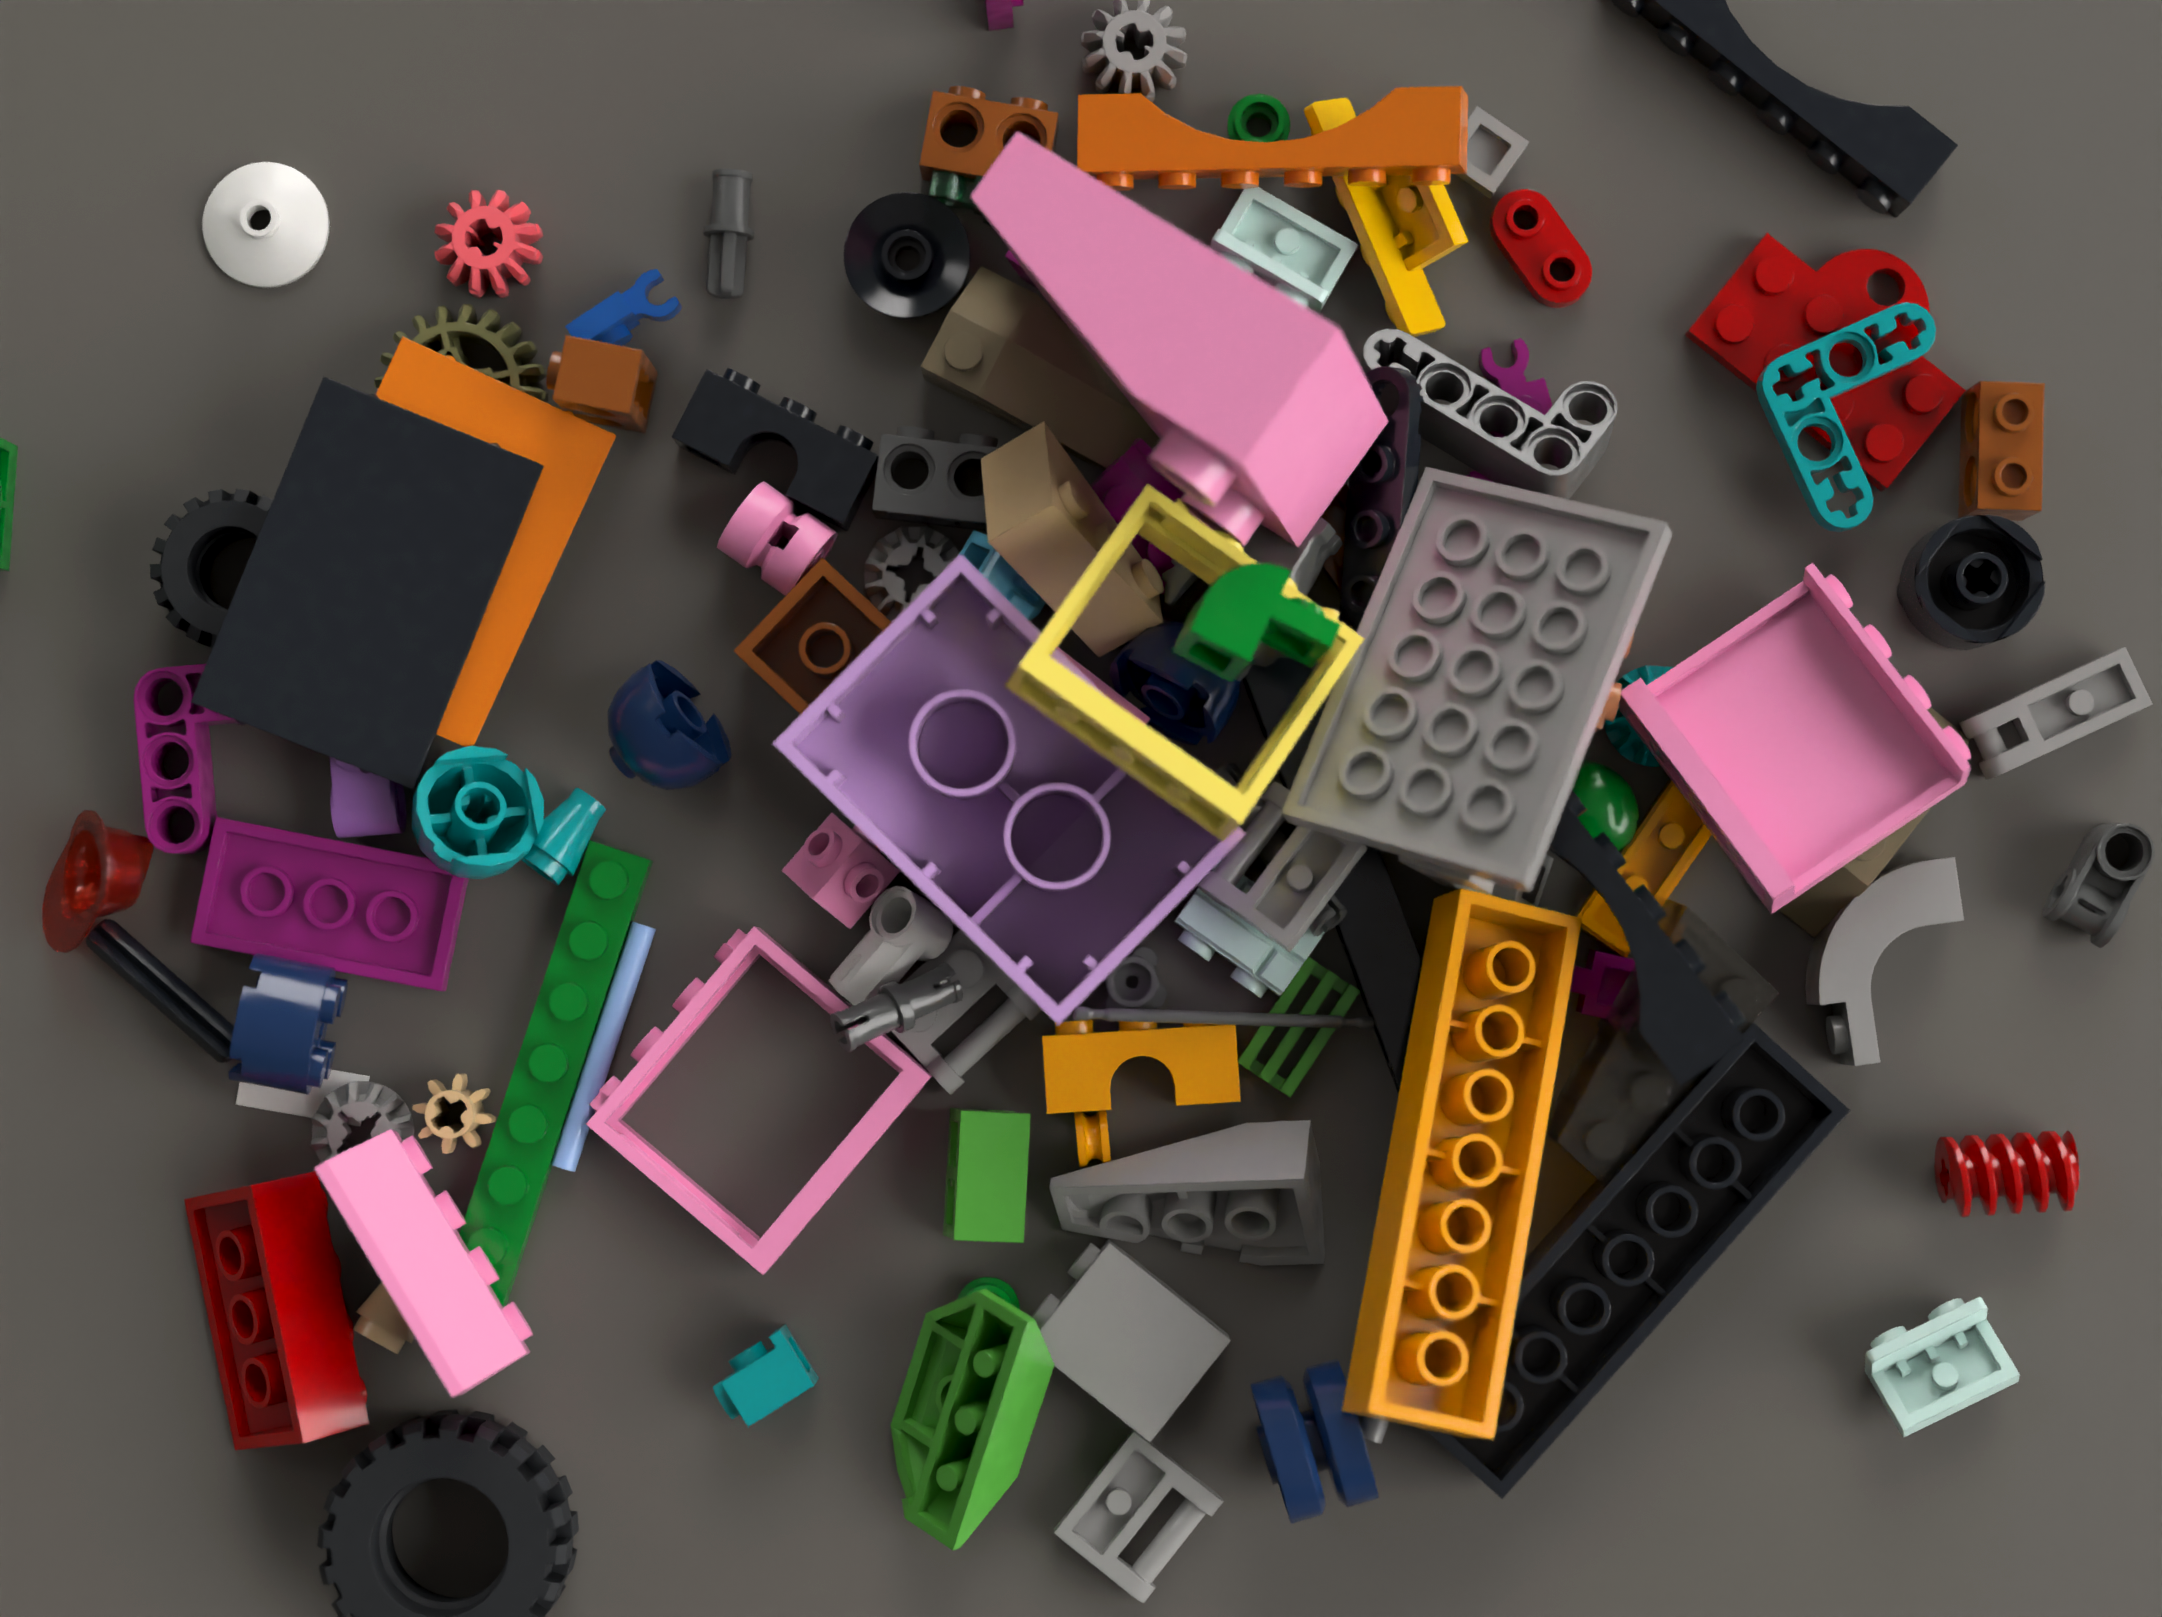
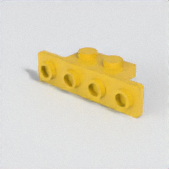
M1346 97L1316 101L1304 108V114L1311 128V135L1339 127L1356 117L1351 102ZM1386 175V185L1360 187L1348 185V176H1331L1336 186L1338 201L1346 210L1361 244V254L1375 276L1385 300L1386 312L1397 329L1414 337L1433 333L1445 327V320L1423 268L1469 242L1445 186L1412 184V175Z

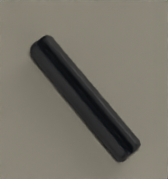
M104 919L94 927L85 942L95 954L217 1062L227 1063L231 1060L229 1057L234 1026L116 921Z

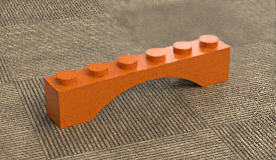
M1462 86L1396 87L1371 109L1339 127L1305 138L1267 143L1230 140L1196 130L1163 112L1141 93L1078 95L1077 168L1114 191L1134 189V180L1158 179V188L1187 190L1196 188V178H1221V187L1249 189L1259 187V177H1284V186L1311 188L1322 186V176H1348V185L1373 187L1386 185V175H1412V184L1436 186L1450 184L1451 174H1467L1468 95Z

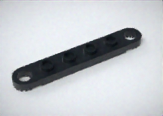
M1377 367L1364 375L1376 398L1377 395L1381 396L1382 392L1379 390L1384 389L1385 384L1392 382L1399 393V404L1396 411L1387 418L1388 423L1349 476L1339 621L1355 632L1359 628L1418 485L1421 434H1418L1419 414L1422 411L1420 402H1424L1423 396L1420 395L1422 387L1420 384H1417V378L1410 374L1408 370L1396 367Z

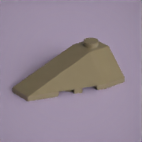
M982 266L950 309L921 365L924 380L1024 431H1028L1044 421L1067 453L1103 471L1117 458H1120L1137 438H1142L1152 450L1155 449L1161 440L1065 322L1037 294Z

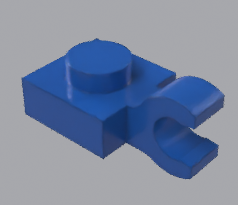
M652 269L643 273L630 289L622 294L619 291L615 292L565 327L570 335L574 337L624 346L632 339L633 335L630 330L640 324L639 319L648 318L656 322L667 321L680 312L682 305L676 296L668 299L662 305H654L649 302L648 295L650 290L664 281L658 269Z

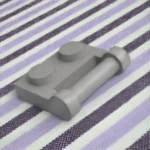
M1273 782L1262 797L1266 802L1244 831L1246 835L1228 852L1214 872L1211 870L1196 886L1211 899L1228 908L1290 953L1366 852L1367 847L1360 843L1297 826L1249 892L1245 894L1236 888V884L1285 821L1281 811L1290 790L1277 782Z
M962 929L951 938L949 945L937 958L926 961L904 981L907 982L937 968L942 963H947L956 974L948 978L947 983L936 988V990L959 980L963 990L962 1000L916 1019L914 1028L908 1031L898 1033L892 1030L897 1038L950 1095L965 1083L962 1076L1025 1017L1031 1021L1043 1010ZM997 984L1009 998L944 1058L932 1043Z
M1132 1429L1054 1528V1534L1140 1602L1145 1603L1156 1589V1586L1153 1584L1154 1579L1206 1514L1212 1517L1224 1500L1204 1482L1194 1477L1156 1445L1147 1441ZM1173 1487L1186 1498L1133 1566L1126 1563L1119 1557V1554Z

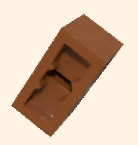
M951 86L948 93L933 91L919 163L922 180L976 189L1005 149L1004 146L1007 140L1015 135L1016 132L1033 136L1040 146L1054 154L1059 130L1058 112L1048 111V104L1027 97H1013L1010 104L985 100L986 94L984 92L965 86ZM957 122L967 123L975 128L977 136L972 143L965 147L950 146L942 139V135L948 126Z
M565 335L562 352L553 351L547 370L546 386L547 389L554 390L553 400L563 411L569 410L576 417L589 423L645 434L658 372L643 350Z
M1979 381L1967 389L1961 396L1958 518L1971 515H1996L2011 521H2022L2042 511L2045 383Z

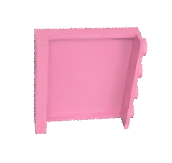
M1814 563L1805 567L1802 582L1650 684L1646 685L1639 678L1621 690L1620 712L1770 914H1773L1965 785L1971 768L1967 762L1971 758V753L1961 736L1950 726L1942 730L1927 710L1931 707V702L1922 686L1911 675H1907L1904 678L1901 677L1888 660L1892 653L1880 632L1871 624L1863 628L1849 610L1853 603L1842 583L1832 574L1824 578Z

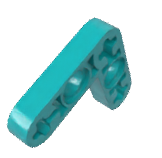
M1905 302L1894 305L1784 354L1767 365L1758 377L1756 392L1762 409L1811 515L1818 525L1828 531L1843 532L1862 523L1870 514L1874 500L1870 484L1830 399L1906 366L1929 351L1935 341V322L1930 313L1918 304ZM1896 318H1899L1903 326L1914 324L1918 330V335L1911 340L1912 349L1909 350L1904 341L1888 346L1878 353L1886 362L1880 365L1874 341L1887 336L1897 327ZM1864 330H1871V338L1864 332ZM1835 344H1852L1861 353L1863 360L1862 368L1856 376H1841L1830 366L1829 354ZM1812 355L1815 371L1819 378L1799 388L1795 392L1797 399L1795 402L1792 401L1788 394L1777 396L1772 386L1780 380L1779 370H1783L1788 378L1805 373L1813 367L1812 363L1806 358V356ZM1819 379L1828 389L1824 391L1820 389ZM1810 426L1819 427L1829 435L1832 444L1831 452L1825 460H1809L1799 451L1797 444L1798 435L1803 428ZM1838 461L1841 462L1845 471L1838 472L1832 477L1841 493L1852 491L1856 497V502L1848 508L1851 518H1846L1841 510L1830 512L1826 501L1834 496V490L1828 477L1816 485L1811 475L1824 472Z

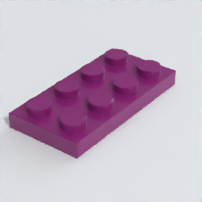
M216 817L190 943L251 955L256 953L334 967L335 971L436 991H446L469 878H461L436 867L429 858Z

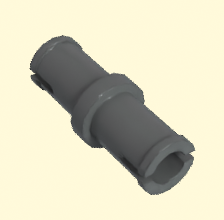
M942 963L937 968L900 985L895 981L879 987L878 995L841 1012L832 1013L830 1023L834 1035L852 1026L859 1025L845 1032L846 1036L838 1039V1043L846 1052L853 1051L857 1046L892 1030L898 1033L908 1031L914 1028L916 1019L951 1003L961 1001L963 990L959 980L936 990V988L945 985L947 979L956 974L949 964Z

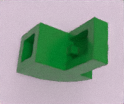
M1250 563L1233 568L1214 582L1190 612L1172 652L1232 682L1251 661L1259 641L1311 668L1331 648L1341 624L1327 618L1324 611L1315 603L1298 597L1289 598L1281 594L1292 572L1291 570L1274 564Z

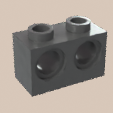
M911 426L897 427L896 435L881 434L872 506L875 518L987 531L984 494L976 497L964 495L957 489L956 480L960 472L970 466L981 467V458L998 449L997 438L980 434H961L959 443L934 440L935 432L933 430ZM906 459H918L929 468L926 481L915 489H904L893 481L895 468Z

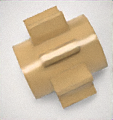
M464 1073L456 1074L451 1090H447L443 1083L437 1079L430 1080L427 1084L433 1097L428 1103L415 1104L412 1107V1110L425 1114L427 1126L418 1134L419 1138L423 1139L433 1135L443 1138L441 1148L442 1153L445 1154L454 1151L457 1145V1137L461 1136L472 1148L480 1146L482 1144L481 1138L475 1130L481 1124L496 1122L497 1119L496 1116L490 1113H484L482 1101L491 1093L490 1089L485 1088L475 1092L466 1089L468 1079L467 1074ZM446 1100L450 1103L460 1101L465 1103L467 1110L460 1116L464 1127L459 1123L449 1126L444 1123L442 1117L449 1111Z

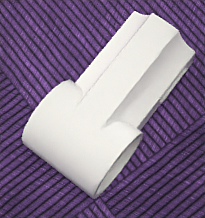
M901 886L889 888L878 896L872 906L869 916L871 929L833 972L828 981L840 995L853 1005L878 995L880 986L891 981L898 983L917 960L929 961L943 953L952 938L953 921L937 905L913 891Z

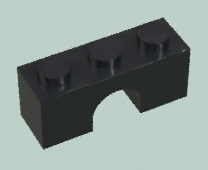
M727 368L722 377L706 369L672 435L676 444L680 448L734 475L746 453L755 445L766 441H777L788 445L797 454L798 468L786 496L793 501L794 505L848 531L877 473L878 455L870 451L874 442L843 425L839 426L835 434L813 423L817 413L788 397H783L780 405L758 395L757 393L761 385L735 370Z

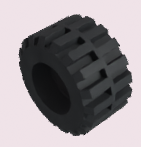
M223 489L208 492L209 500L205 502L194 497L183 505L188 513L182 518L172 514L164 523L166 527L172 530L168 539L165 541L157 537L152 551L161 554L160 564H150V578L160 582L161 589L153 592L157 604L168 609L170 613L166 618L175 628L186 632V637L211 648L215 644L228 609L221 607L216 602L211 592L209 576L212 563L217 554L229 543L242 538H258L273 501L264 495L259 496L250 490L236 489L235 494H230Z

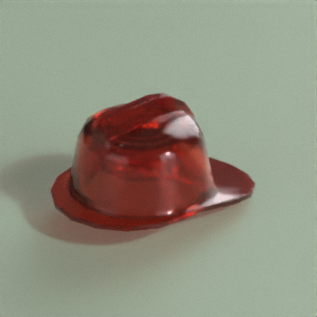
M83 810L77 816L69 840L50 875L42 905L43 930L48 944L54 951L68 953L74 950L87 936L96 918L126 911L137 903L154 850L153 844L147 837L132 834L124 829L104 826L101 817L93 810Z

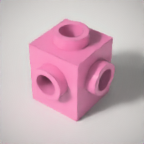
M831 812L819 828L807 838L805 844L782 869V872L815 902L851 929L878 896L884 892L900 870L881 854L882 851L856 825L851 829Z

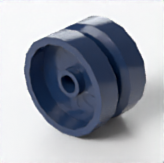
M1337 1359L1305 1369L1302 1380L1310 1409L1303 1412L1299 1410L1290 1382L1283 1376L1279 1375L1250 1384L1261 1425L1256 1426L1260 1445L1272 1484L1279 1485L1291 1524L1323 1514L1326 1502L1318 1474L1321 1471L1328 1470L1338 1500L1347 1507L1379 1498L1373 1469L1357 1414L1342 1411L1347 1383Z

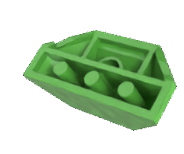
M987 1289L976 1291L926 1313L890 1425L897 1472L906 1498L902 1499L904 1518L952 1551L961 1548L1018 1477L1055 1365L1036 1320Z

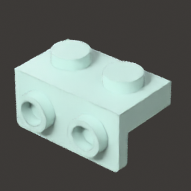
M1259 187L1243 190L1223 226L1216 231L1210 245L1212 251L1318 315L1358 247L1357 243Z
M1981 1297L1964 1303L1961 1298L1950 1300L1935 1308L1928 1315L1930 1321L1909 1331H1906L1904 1326L1892 1328L1871 1342L1870 1346L1872 1349L1865 1353V1372L1903 1438L2019 1382L2020 1374L1987 1320L1988 1308Z

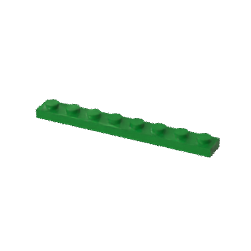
M589 841L464 1218L466 1224L461 1227L459 1233L469 1251L480 1246L496 1270L500 1279L490 1286L503 1307L507 1305L553 1166L551 1162L631 923L634 921L653 864L652 860L594 841Z

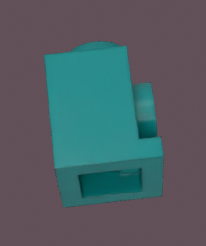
M786 1324L776 1329L769 1336L774 1345L769 1350H766L763 1343L759 1341L730 1359L728 1363L734 1372L713 1386L718 1401L729 1417L734 1419L741 1415L747 1427L810 1389L819 1379Z

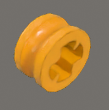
M1106 1110L1097 1111L1092 1116H1087L1083 1112H1074L1079 1167H1087L1092 1159H1099L1102 1163L1111 1161Z

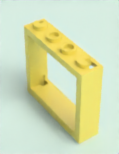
M1147 484L1007 681L1005 687L1221 841H1224L1242 824L1364 638L1337 619L1340 613L1328 607H1320L1327 618L1341 624L1331 648L1317 661L1318 664L1235 788L1050 657L1137 533L1211 586L1223 574L1233 568L1250 563H1258L1244 553L1242 545L1234 537L1220 530H1212L1192 516L1189 508L1182 500L1178 498L1174 503ZM1289 577L1281 594L1289 598L1298 597L1311 601L1298 591L1296 584Z

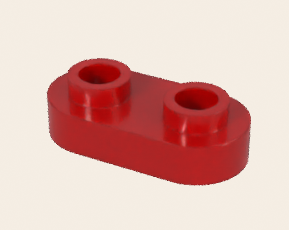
M1530 189L1514 190L1502 197L1491 215L1490 233L1495 244L1531 295L1541 304L1552 308L1567 307L1578 301L1590 285L1592 265L1589 257L1545 196ZM1518 211L1531 213L1535 219V227L1530 230L1518 228L1513 220L1514 213ZM1555 262L1567 264L1571 270V279L1565 282L1555 280L1550 274V265Z

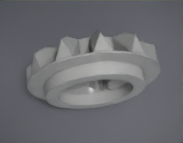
M927 526L899 527L877 541L865 562L864 579L868 597L871 603L891 622L929 585L919 584L916 593H912L910 603L906 602V583L902 578L896 577V573L889 572V567L894 569L910 567L913 558H917L918 550H922L924 571L933 575V578L936 579L960 554L949 538Z
M358 1081L347 1083L325 1096L317 1112L311 1118L313 1126L310 1146L316 1151L321 1163L345 1152L342 1148L348 1143L346 1139L350 1137L352 1131L347 1125L348 1120L342 1115L343 1113L348 1118L353 1117L358 1122L373 1118L380 1113L382 1116L375 1122L376 1126L370 1133L372 1138L390 1129L398 1132L402 1140L412 1135L414 1136V1123L406 1103L392 1089L375 1082Z

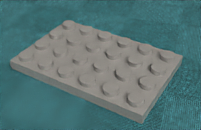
M1426 467L1356 632L1364 640L1335 682L1281 811L1283 817L1290 824L1530 892L1672 537L1668 523Z

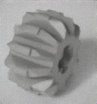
M1113 0L1115 17H1112L1103 10L1096 9L1092 14V22L1098 31L1090 30L1082 33L1081 46L1092 52L1082 59L1083 70L1085 73L1101 72L1095 83V89L1100 94L1109 91L1117 84L1119 85L1118 94H1131V89H1139L1143 96L1154 102L1155 88L1153 82L1163 89L1172 90L1176 86V77L1170 69H1180L1186 66L1187 54L1181 49L1176 48L1185 42L1186 31L1184 27H1167L1173 16V10L1169 6H1164L1154 15L1149 14L1150 0H1138L1137 10H1128L1126 0ZM1134 40L1138 48H1144V58L1134 60L1129 51H1124V42Z

